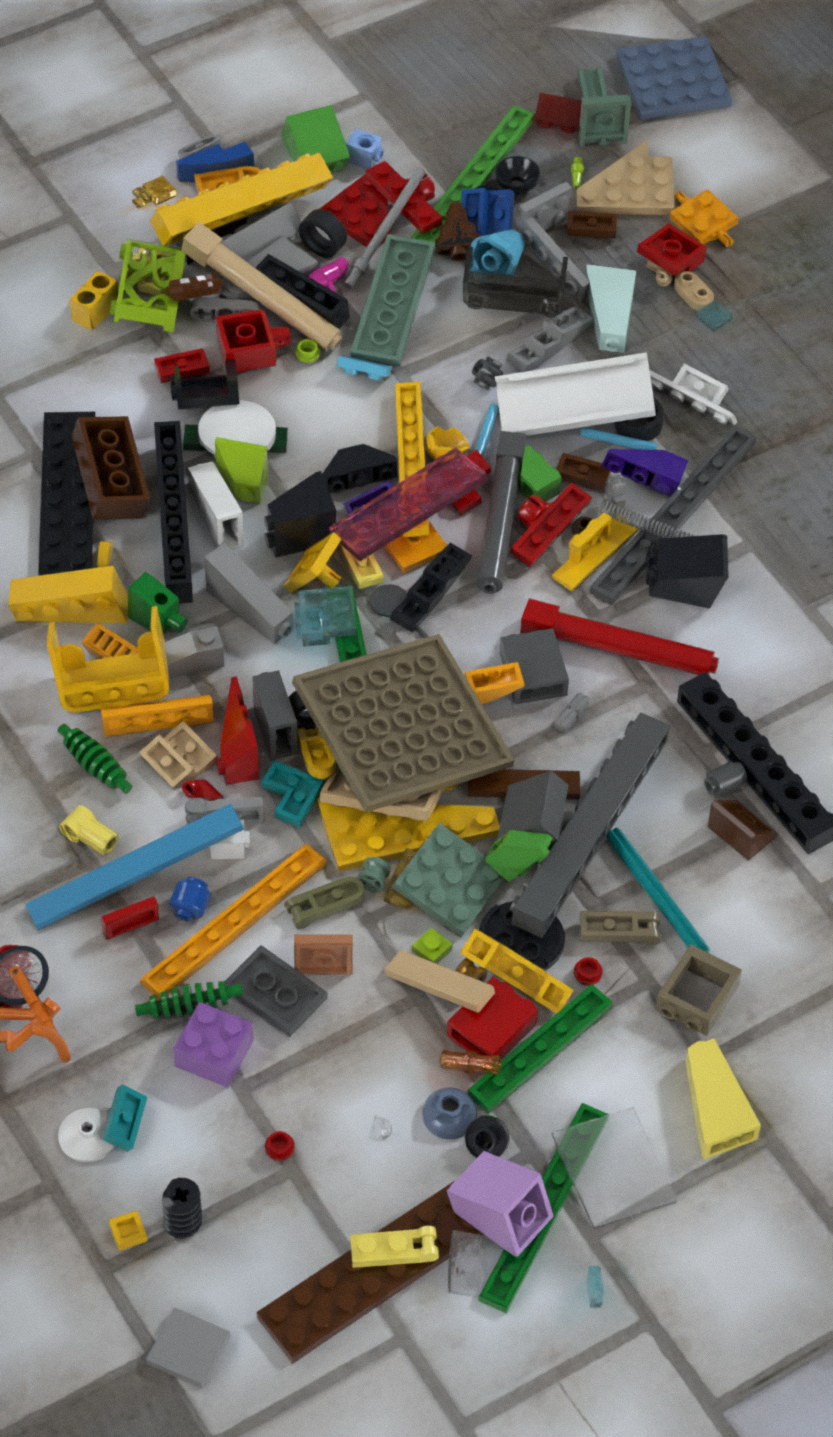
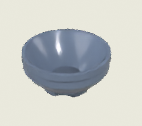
M458 1088L438 1089L427 1098L423 1108V1121L427 1129L435 1136L444 1139H457L465 1136L467 1127L473 1120L477 1119V1109L474 1100L469 1094ZM447 1099H452L458 1102L459 1107L455 1111H446L442 1108L441 1104Z

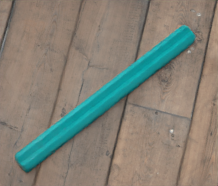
M616 827L610 830L607 834V840L686 946L689 947L692 944L709 953L708 945L621 829Z

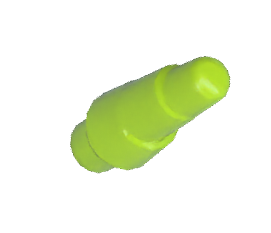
M575 157L571 165L574 189L580 187L584 171L583 159L581 157Z

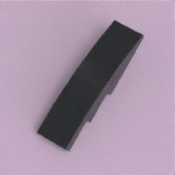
M450 542L424 569L422 577L408 590L406 598L392 612L390 620L413 633L454 584L470 562L472 555Z

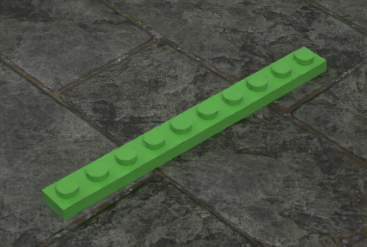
M514 105L434 206V209L443 217L442 225L424 234L416 229L410 238L435 243V240L440 237V228L446 224V213L450 204L453 202L461 203L463 189H475L486 184L496 171L497 165L507 157L534 122L535 113Z

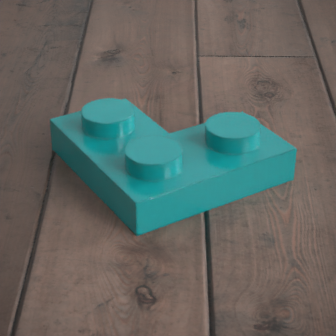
M273 761L262 779V788L283 796L274 811V818L299 828L324 786L323 779H317L310 774L277 761Z

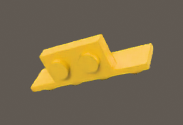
M603 512L597 519H592L584 531L572 537L569 543V560L552 574V579L573 592L639 531V528L631 527V525L624 524L619 520L616 521V519L612 520L611 516Z

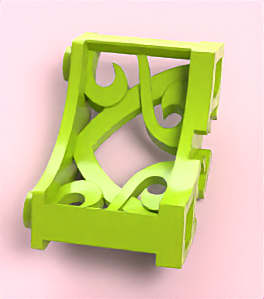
M127 238L126 244L121 243L119 258L124 259L118 297L117 300H112L110 315H114V322L119 323V318L162 325L164 326V331L174 333L178 301H173L171 297L165 294H159L145 302L136 294L133 287L142 279L152 274L155 286L165 292L164 289L168 287L171 280L182 279L186 255L181 251L182 247L168 245L163 247L162 244ZM134 247L150 249L151 262L147 264L146 256L142 252L140 254L141 260L139 262L134 261L132 258ZM156 251L173 253L175 255L157 259ZM128 268L133 274L126 280ZM162 276H167L169 279L166 281H162L160 278ZM123 293H125L128 298L123 299Z

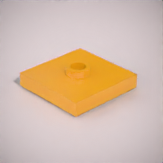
M402 522L377 533V539L403 574L432 562L447 546L430 522V535L403 538Z

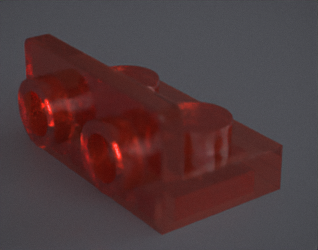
M540 93L536 113L533 114V120L538 123V127L551 129L552 126L561 127L560 130L563 132L574 134L575 130L579 131L582 101Z

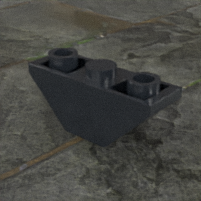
M359 444L339 449L322 475L329 492L338 493L343 490L396 478L398 475V459L396 456L374 447Z

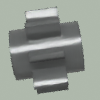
M489 356L486 360L479 359L472 369V375L476 377L473 382L486 390L490 386L496 387L495 376L504 375L503 371L500 370L502 364Z

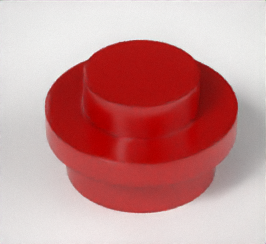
M592 957L582 958L574 966V977L583 985H594L602 978V966Z
M274 1132L265 1141V1152L273 1160L283 1161L290 1158L294 1153V1140L286 1132Z

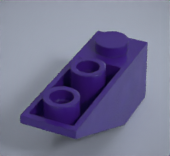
M609 449L601 467L612 473L621 472V476L671 497L681 482L689 460L666 450Z

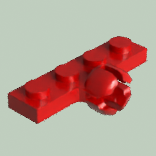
M386 161L365 170V178L393 205L410 180L402 178ZM426 173L401 211L422 234L442 225L443 219L428 203V201L435 197V185Z
M572 482L552 503L545 502L537 495H531L528 497L530 501L526 500L521 505L517 519L526 525L528 530L511 547L509 553L531 568L590 504L592 497Z

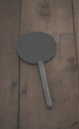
M393 584L382 585L372 592L370 606L377 614L391 617L392 612L406 598L407 592L400 586ZM419 626L415 629L423 638L429 637Z

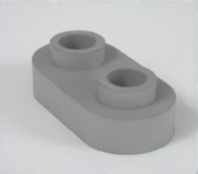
M210 135L181 148L178 151L179 159L218 144L223 148L221 136Z

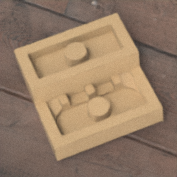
M184 721L164 738L159 734L139 752L174 790L182 787L185 781L194 780L216 764V759H219L214 751Z

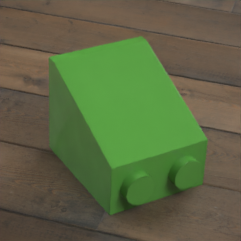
M332 105L286 116L281 138L293 162L305 154L314 155L320 153L329 171L339 172L347 167L350 155Z

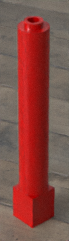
M530 598L521 618L520 634L536 630L553 629L556 639L696 675L707 672L709 676L710 673L715 674L719 663V658L715 657V651L559 612L560 606Z

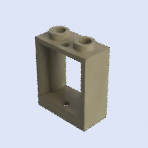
M690 944L659 992L656 1011L660 1012L667 1019H674L686 1025L693 1032H700L707 1036L740 984L742 969ZM687 970L722 987L707 1012L671 995Z

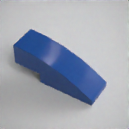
M245 142L225 150L219 144L177 160V179L179 182H195L194 174L242 166L254 167V153Z

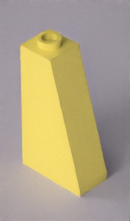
M716 1040L695 1042L687 1048L685 1065L701 1155L703 1159H707L758 1140L761 1124Z

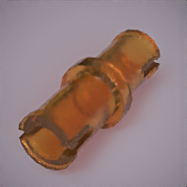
M443 1050L440 1055L442 1069L463 1070L466 1074L483 1072L497 1075L501 1068V1061H499L500 1057L498 1055H482L472 1050H467L465 1053Z

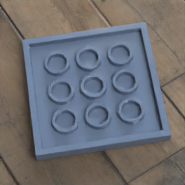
M707 36L616 49L617 61L640 120L725 108L732 105V98Z

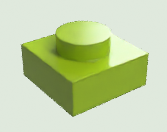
M431 927L412 945V952L420 958L438 964L452 951L453 944Z

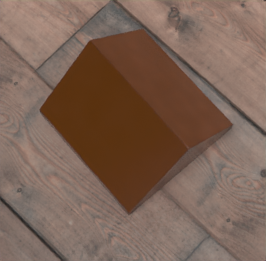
M714 800L711 803L707 827L748 861L778 835L776 831L738 800Z

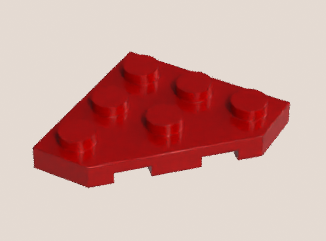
M364 174L319 209L326 210L335 215L342 222L347 235L367 247L388 214V199L365 178ZM386 234V236L384 237V239H383V241L381 242V244L379 245V247H380L382 244L385 243L387 234Z

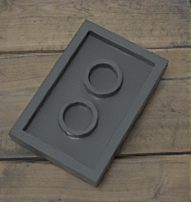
M262 945L225 980V984L228 986L242 984L243 995L236 996L235 998L289 1037L328 998L327 991Z

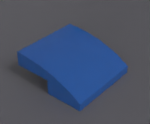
M485 188L462 190L461 204L467 212L468 221L475 225L476 233L485 236L512 229L514 191L511 189L488 191Z

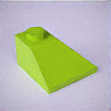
M216 437V468L232 495L238 500L260 504L268 482L267 446Z

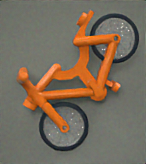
M29 946L12 947L0 954V1001L8 1005H23L27 1003L30 1008H0V1020L32 1021L18 1033L11 1030H0V1043H6V1050L13 1052L31 1036L36 1035L47 1039L56 1048L62 1062H69L71 1059L70 1051L66 1041L55 1028L52 1019L60 1011L61 1007L49 997L44 1002L39 998L48 981V963L42 953L35 948Z

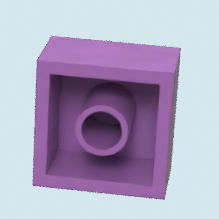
M199 1002L173 1048L175 1067L229 1087L254 1041L253 1023Z

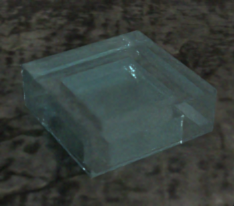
M713 301L697 312V319L715 332L730 322L733 314L717 301Z
M588 1266L587 1288L590 1308H601L604 1291L601 1268L599 1266Z

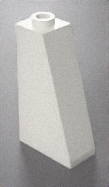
M213 461L189 467V486L216 548L222 543H225L231 550L243 547L242 510Z

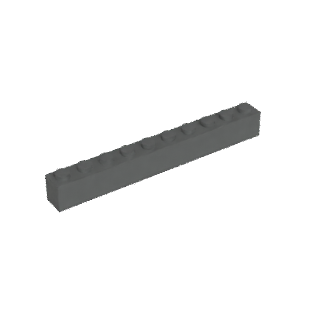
M641 712L635 721L631 720L628 723L624 738L622 740L618 739L612 751L613 755L610 759L606 758L600 768V775L598 778L593 777L588 786L587 795L579 798L574 815L566 818L562 827L563 832L559 839L551 842L550 852L542 862L538 863L537 872L534 877L530 875L527 878L521 897L517 895L514 898L510 907V911L513 912L512 925L543 938L607 838L608 832L612 830L667 744L669 724Z

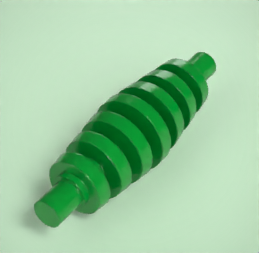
M65 723L59 726L57 731L64 737V746L86 772L98 778L102 783H106L111 789L118 787L125 794L131 791L133 786L126 780V771L114 759L112 754L108 752L106 747L92 739V737L85 734L79 728L71 729Z
M218 981L219 988L215 989L213 982H206L207 991H203L202 984L195 983V993H192L190 984H184V995L181 996L178 987L172 988V998H169L167 990L161 992V1000H157L156 994L151 995L147 1003L135 1005L136 1015L150 1014L153 1015L154 1019H160V1012L163 1011L165 1018H172L171 1009H175L177 1017H184L183 1007H186L188 1015L192 1016L195 1011V1005L199 1004V1002L204 1004L209 1002L210 1006L218 1008L217 1000H221L223 1006L229 1004L231 997L243 995L242 984L228 986L225 984V981Z

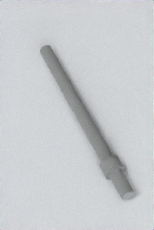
M417 167L361 257L356 258L351 266L352 271L344 282L347 288L352 289L360 275L365 274L372 256L424 176L425 171L422 168Z

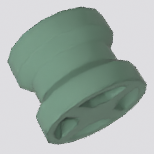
M368 857L363 863L364 870L359 873L357 878L363 883L364 889L380 892L384 889V879L390 875L391 867L380 858Z

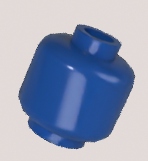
M187 877L186 880L183 879L177 882L169 903L175 911L177 918L191 921V918L198 919L203 917L211 898V892L207 889V883L195 877Z

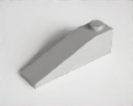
M212 622L185 627L180 633L176 632L164 638L169 678L224 667L223 644L218 628Z

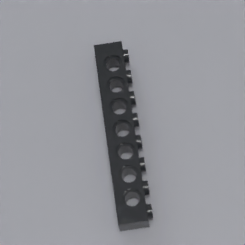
M180 421L154 422L165 587L178 597L179 604L193 603Z
M704 672L679 685L678 704L728 762L735 763L738 761L743 765L747 773L746 783L804 851L810 854L832 842L833 814L821 805L815 793H811L802 778L797 773L794 774L788 767L784 757L774 751L768 739L764 735L761 736L754 728L751 719L741 713L736 702L732 698H728L722 691L718 681L712 679L707 672Z

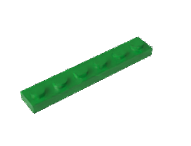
M591 984L468 1089L467 1094L489 1114L612 1008L613 1002Z

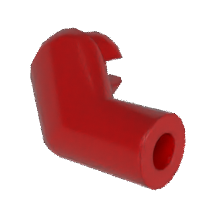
M187 780L182 785L183 793L189 798H206L208 801L224 799V796L207 780Z

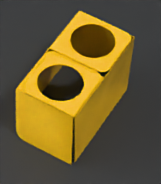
M97 270L69 299L72 321L92 330L93 325L94 330L110 313L112 300H117L118 280ZM92 294L95 295V300L92 303L84 304Z

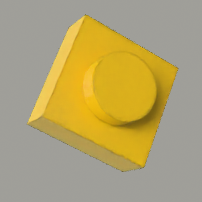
M138 1210L108 1220L118 1251L148 1241Z

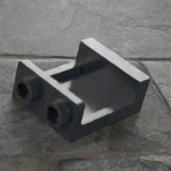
M235 360L225 361L226 375L182 379L180 377V366H174L175 375H170L172 401L177 400L178 410L240 404Z

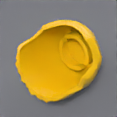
M437 426L426 435L425 446L430 457L439 463H453L470 449L466 437L455 427L442 430L440 426Z

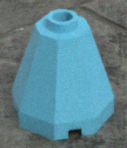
M514 229L477 237L472 242L467 255L468 262L473 263L474 268L472 271L474 276L490 286L497 285L500 282L502 284L508 283L513 278L524 249V238L521 233Z

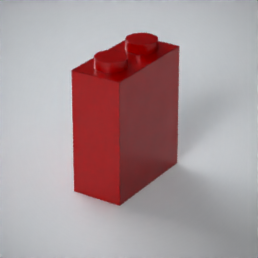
M494 976L487 984L494 987L495 994L479 1013L462 1006L447 1021V1037L490 1070L537 1025L538 1009L532 1001L527 998L523 999L514 992L508 983L501 982Z

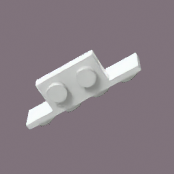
M683 364L673 382L650 370L651 384L654 389L659 391L665 389L677 401L683 402V400L692 403L691 406L700 413L707 411L713 414V418L721 424L726 425L728 422L734 426L736 425L737 420L734 414L719 406L729 390L727 385L686 364Z

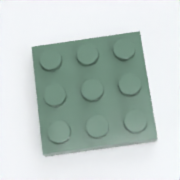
M439 823L394 882L392 888L462 937L504 878L484 860L486 857L484 854Z

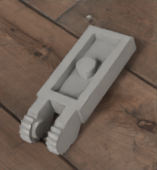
M245 797L243 799L230 800L217 799L207 802L201 798L192 799L188 802L186 801L184 806L185 813H187L185 816L186 821L190 824L228 804H232L239 819L244 820V824L261 823L265 821L263 797Z

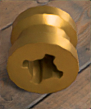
M468 958L461 961L455 970L482 982L485 981L488 974L486 969L483 967L477 968L474 966V962Z

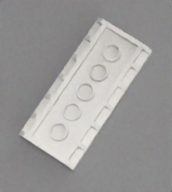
M647 352L495 376L502 431L524 433L526 436L656 416Z

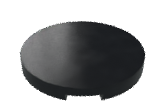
M513 901L492 907L483 917L479 931L505 945L545 971L559 960L564 949L565 931L557 916L543 938H540L512 925L513 912L510 911V907Z

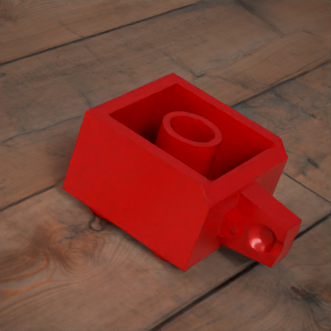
M262 310L216 317V336L225 370V361L235 360L237 372L276 366V349L291 344L289 328H270L266 313Z

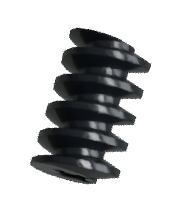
M180 1177L172 1179L162 1195L164 1226L171 1236L185 1239L197 1233L202 1225L201 1192L199 1186L193 1180Z

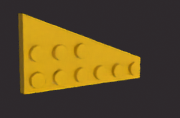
M317 798L318 810L338 872L363 867V863L368 857H377L384 861L413 856L439 823L467 843L497 837L500 829V823L494 807L436 804L428 821L396 815L390 816L374 811L365 813L357 808L335 806L330 803L320 802V798Z

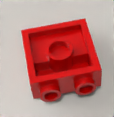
M668 223L639 243L637 253L676 276L683 270L691 272L704 262L707 247Z

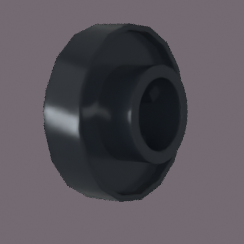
M490 1115L480 1116L473 1120L467 1127L464 1136L467 1149L476 1158L483 1151L500 1157L508 1148L510 1141L509 1130L505 1123L499 1118Z

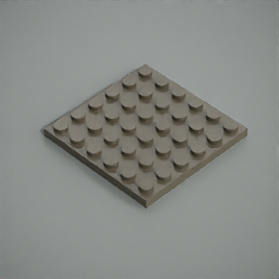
M440 634L293 677L292 684L365 813L513 767L514 758Z

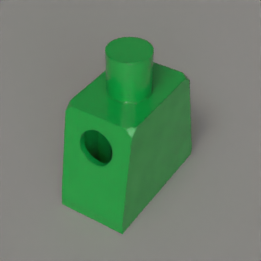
M145 571L128 588V618L151 631L152 607L157 606L163 634L170 628L180 633L186 627L188 619L179 614L178 597Z

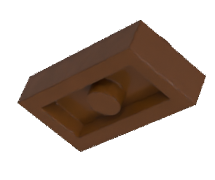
M568 211L567 235L616 239L617 214Z
M562 453L556 468L562 480L605 491L610 474L612 473L601 467L602 463L566 453Z

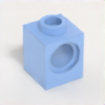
M355 129L346 142L350 155L349 163L369 169L376 162H380L383 157L382 137Z

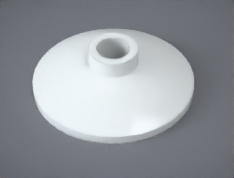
M82 1108L69 1114L62 1121L58 1131V1141L62 1151L68 1157L80 1162L98 1161L110 1154L115 1146L102 1140L109 1114L96 1108ZM85 1128H92L90 1132L82 1131Z

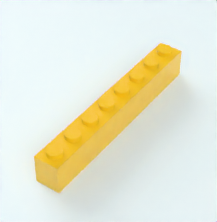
M308 153L292 163L289 160L285 161L275 169L265 168L255 176L245 175L235 183L225 182L213 191L209 189L203 190L196 197H183L176 204L170 206L163 204L155 209L156 213L150 219V223L164 247L183 240L198 222L210 230L325 189L333 179V176L320 153L314 155Z

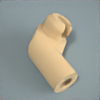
M648 260L646 267L656 273L657 284L662 287L668 286L672 282V274Z

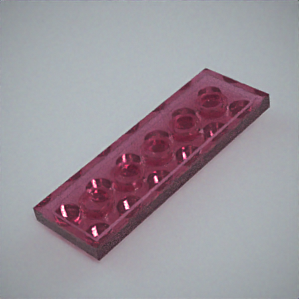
M454 448L330 526L329 532L330 534L334 532L341 538L339 543L356 559L362 561L488 481L487 474L461 451Z

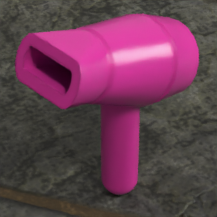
M340 257L314 270L308 277L336 292L333 284L346 274L349 263L344 257Z

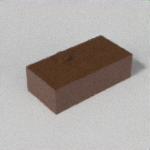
M128 416L78 417L72 434V440L93 520L144 518L150 502V496Z

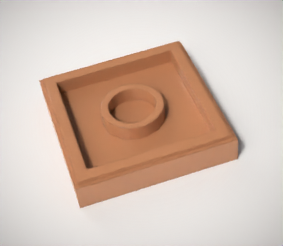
M294 934L295 969L303 975L353 974V935Z

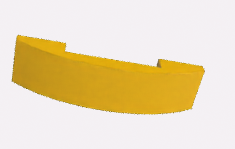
M476 928L460 952L463 956L486 968L556 1014L564 1008L574 989Z

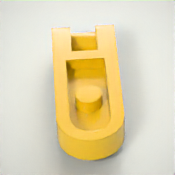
M317 726L309 730H305V728L297 729V742L300 745L308 773L317 779H326L333 775L336 771L335 758Z

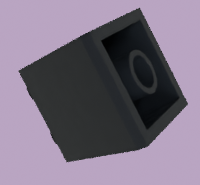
M321 471L315 472L267 504L268 515L264 516V522L268 533H265V541L268 549H273L276 558L306 551V549L334 532L336 534V508Z
M727 535L658 538L653 548H649L646 554V564H649L646 576V584L649 585V596L710 609L729 577Z

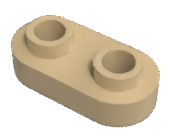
M684 271L676 275L674 289L692 309L704 312L712 308L714 293L696 274Z

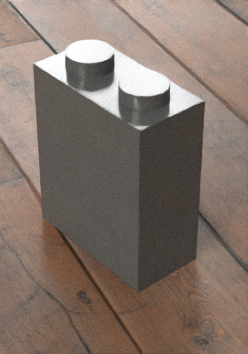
M553 629L511 634L500 638L499 654L502 664L518 662L524 680V687L511 693L514 704L568 696L569 678Z
M279 670L263 672L252 676L254 712L270 759L275 760L298 754L297 720Z
M551 770L508 785L498 839L509 830L549 834L553 838L551 842L557 841L559 839L569 785Z

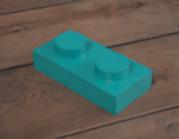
M123 1084L117 1087L102 1140L126 1152L132 1150L147 1096Z

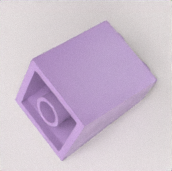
M485 1151L470 1164L466 1171L447 1190L454 1213L516 1257L520 1255L554 1217L540 1173Z

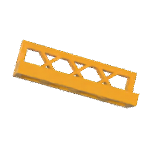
M210 695L101 708L104 737L175 728L182 721L188 726L214 723L213 703Z

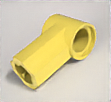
M78 805L59 824L60 831L67 839L76 843L80 840L103 856L105 854L109 855L119 840L117 833L98 822L94 814L83 805Z

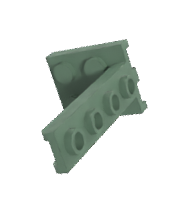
M602 67L589 70L578 69L577 75L582 95L579 128L580 147H585V143L597 142L599 146L608 145L612 141H622V144H627L631 109L630 95L607 96Z

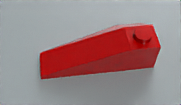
M237 676L231 677L220 744L221 758L216 759L218 774L224 775L226 785L259 780L257 742L251 720L248 719V710L246 705H244L243 694Z

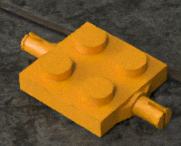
M707 189L693 198H688L681 190H679V193H675L674 198L681 205L670 211V219L685 234L703 245L717 239L726 247L734 243V239L727 234V231L738 224V217L710 190Z

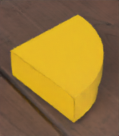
M114 541L99 542L98 568L110 565Z

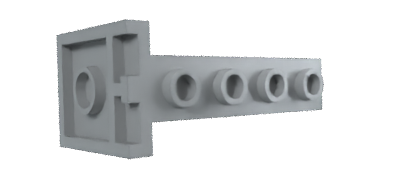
M566 181L519 205V210L522 213L517 218L516 225L519 227L518 232L522 234L525 244L530 245L536 252L537 257L542 262H545L551 269L552 274L559 278L566 286L567 291L581 302L586 298V288L588 287L589 280L545 232L546 229L553 225L561 224L567 217L572 187Z

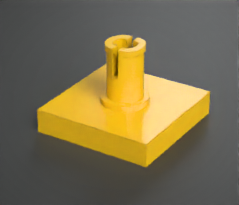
M333 532L306 549L283 587L292 593L317 577L328 588H334L339 583L341 576L336 574L326 563L341 541V538Z

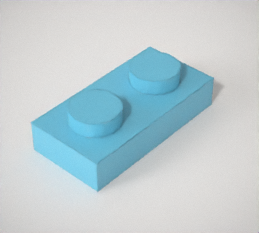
M344 355L338 356L337 366L342 367L344 373L358 375V371L368 373L367 378L382 380L383 377L390 376L392 366Z

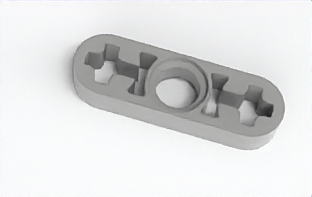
M197 297L192 301L190 315L193 319L200 322L216 323V317L230 315L222 312V309H229L233 311L230 314H236L238 311H241V313L254 310L264 311V308L259 302L251 300Z

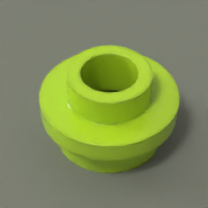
M305 339L298 343L295 349V356L301 362L311 363L320 357V348L315 341Z

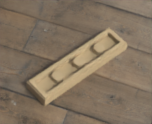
M400 950L384 968L387 977L478 1013L495 994L492 985L403 950Z

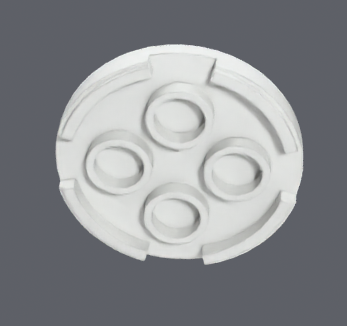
M239 400L240 404L211 407L203 414L199 421L198 436L200 444L210 453L214 454L215 458L216 437L267 446L268 451L276 438V425L270 412L256 403Z

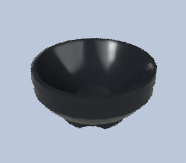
M521 156L508 157L502 160L496 167L497 183L504 190L511 189L516 194H523L532 190L538 183L540 176L539 167L529 158ZM521 181L524 184L522 186H513L511 182Z

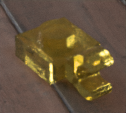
M162 175L142 184V187L135 188L132 194L136 199L132 200V203L137 208H141L149 202L159 205L176 197V189Z

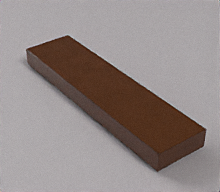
M504 769L468 781V797L506 798L508 785L550 770ZM551 770L569 785L566 799H579L580 771Z

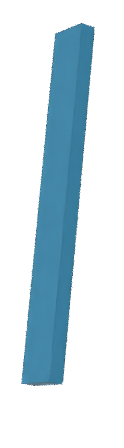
M228 804L29 901L25 905L37 930H40L244 830L243 824L232 804Z

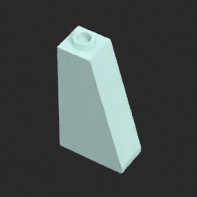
M587 265L586 278L589 280V284L586 288L591 315L594 318L593 324L599 350L624 353L636 271Z

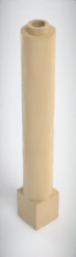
M198 222L183 238L181 251L204 268L209 265L307 338L315 341L325 351H328L330 348L334 350L342 340V337H340L341 330L222 244L223 239L202 223Z

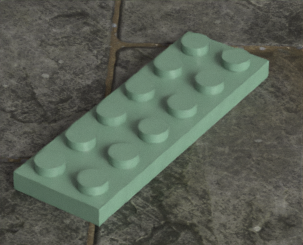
M387 234L350 351L351 357L400 367L435 253L436 244L434 242Z

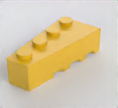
M114 566L11 579L8 606L16 621L128 623V594Z

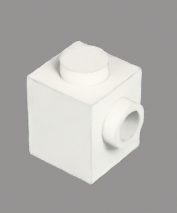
M242 830L210 846L211 860L245 859V848H250V831Z

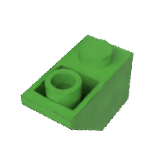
M528 445L524 450L520 493L528 501H530L528 497L537 495L547 502L560 494L562 478L556 468H552L545 461L541 453L536 452Z
M509 830L492 844L484 860L504 879L510 882L516 876L523 877L535 861L540 863L547 857L550 852L548 846L553 838L549 834Z

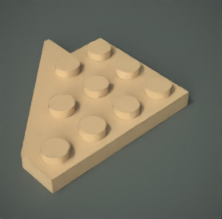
M643 142L577 189V211L608 214L670 215V211L675 209L672 157L648 156V142Z

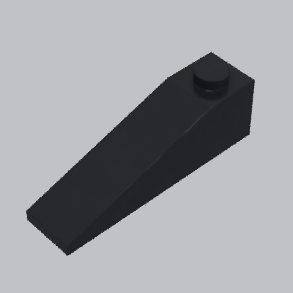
M267 254L256 266L257 270L338 329L350 318L348 299L272 255Z

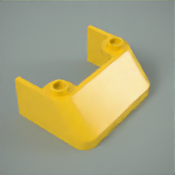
M157 606L152 607L151 632L142 634L138 639L137 647L139 653L86 661L84 652L79 646L59 644L55 623H49L47 648L60 702L66 711L79 713L101 708L161 700L168 695L169 674L166 648Z

